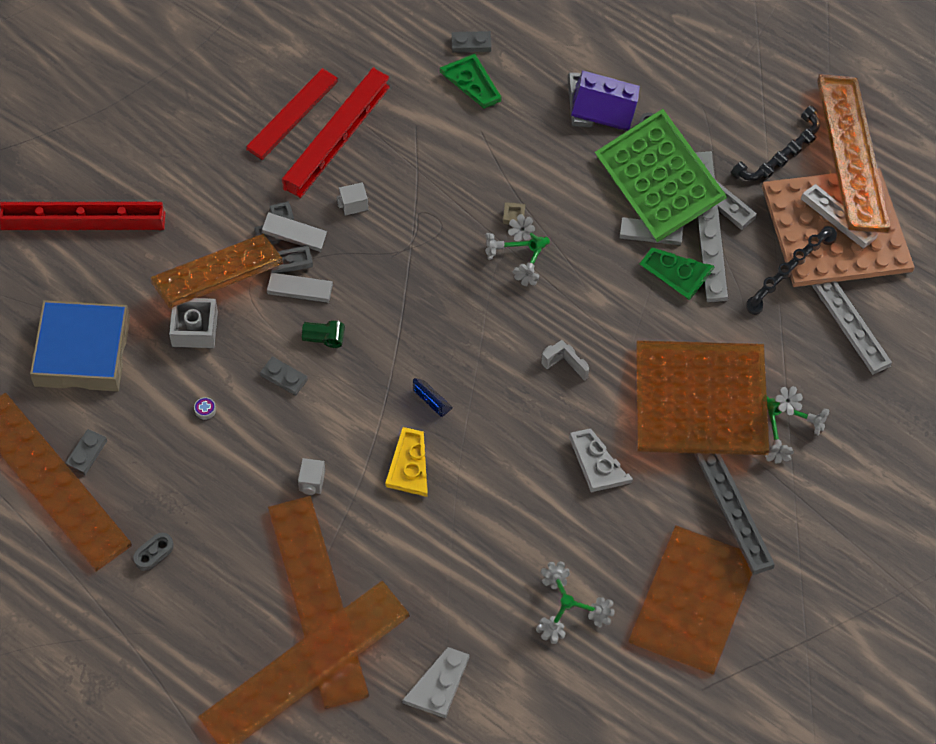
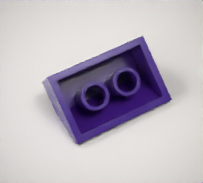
M582 70L575 87L571 116L629 131L638 102L640 86Z

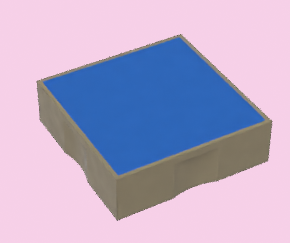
M43 300L30 372L34 387H79L88 390L119 392L123 368L122 355L127 343L130 324L128 306Z

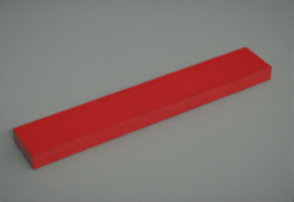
M322 68L246 146L247 151L263 160L336 85L338 77Z

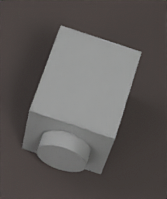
M363 182L339 187L340 196H336L338 207L343 208L344 215L369 210L368 198Z
M302 459L298 479L299 491L309 495L321 494L325 476L324 461Z

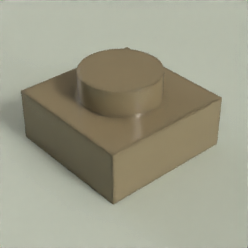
M505 203L503 224L509 225L512 219L518 221L517 216L520 214L525 216V204Z

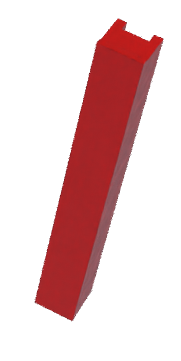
M375 67L369 71L282 178L283 190L299 198L305 194L389 90L390 86L386 84L389 80L388 75L378 71Z
M0 202V230H165L166 212L164 211L163 202Z

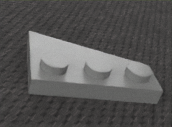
M591 428L570 433L569 439L591 492L622 486L632 482V477L621 469V464L617 459H613L606 451V446Z
M448 647L402 700L403 704L446 718L469 660V654Z

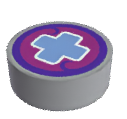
M208 397L198 399L194 404L195 414L203 420L212 418L216 413L215 402Z

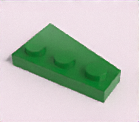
M476 54L440 67V73L483 109L502 102L500 93Z
M653 247L640 262L643 268L689 301L715 268L714 265L704 264L690 258L687 259Z

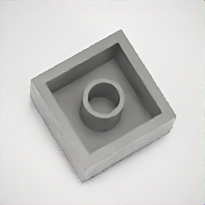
M173 298L169 333L172 347L214 348L218 315L216 299Z

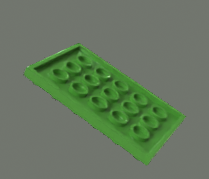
M661 109L595 152L597 158L656 242L664 239L727 198L724 191L664 109Z

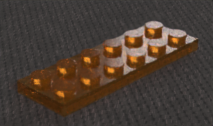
M261 234L151 277V283L170 309L282 265L283 260L267 237Z

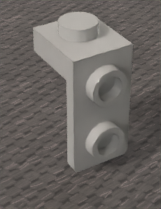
M560 340L555 345L545 348L542 353V365L546 369L564 358L584 381L588 379L589 366L584 359H580L576 355L571 345H567L563 340Z

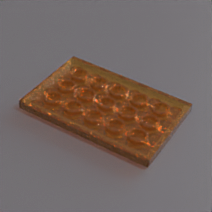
M675 525L630 636L629 643L714 675L752 577V572L741 549Z

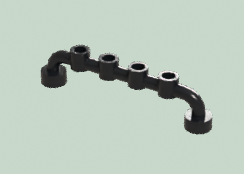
M812 105L808 106L801 114V118L806 122L811 120L812 126L809 129H805L797 139L789 142L782 151H778L771 160L763 163L756 172L748 173L746 171L748 167L740 161L733 167L731 174L736 179L741 177L747 181H756L762 176L765 179L770 178L775 172L773 168L776 165L780 168L786 165L789 161L788 155L797 156L802 151L803 147L801 145L804 142L810 145L817 138L815 134L820 129V120L816 115L818 110Z
M826 226L818 235H811L808 239V244L803 249H796L793 253V258L788 263L780 264L778 273L773 277H767L764 280L763 287L755 296L747 300V311L752 315L760 314L763 310L762 299L768 293H773L780 281L789 278L791 271L797 265L804 264L806 257L812 251L820 248L821 242L826 245L833 244L837 239L836 229ZM801 255L803 258L799 259L796 256ZM786 269L788 272L783 273L781 270ZM771 283L773 284V286L768 287L767 284Z

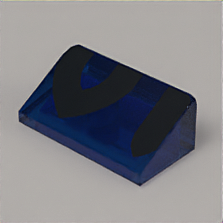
M417 378L413 379V391L440 417L445 416L452 410L453 407L426 381Z

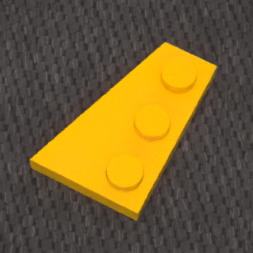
M406 427L402 428L385 487L428 497L423 431Z

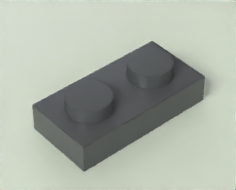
M491 31L452 32V53L491 52Z
M309 246L268 253L272 273L280 274L313 267Z
M273 356L260 371L263 378L295 396L308 381L306 375Z
M87 429L66 461V467L85 476L107 443V438Z

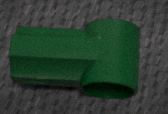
M329 321L327 324L304 322L302 341L324 343V345L330 348H340L343 344L345 324L339 321Z

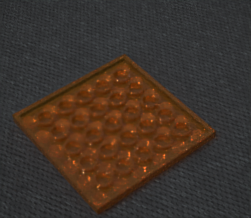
M673 341L636 342L637 452L769 455L764 344Z

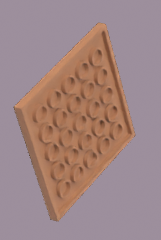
M880 168L763 182L762 190L786 263L793 258V253L796 249H803L808 244V239L811 235H818L826 226H831L837 231V239L833 244L826 245L821 242L820 248L812 251L806 257L804 264L797 265L791 271L790 278L793 287L913 272L915 267ZM816 184L877 232V238L863 249L801 200L802 194ZM801 255L796 256L799 259L803 258Z

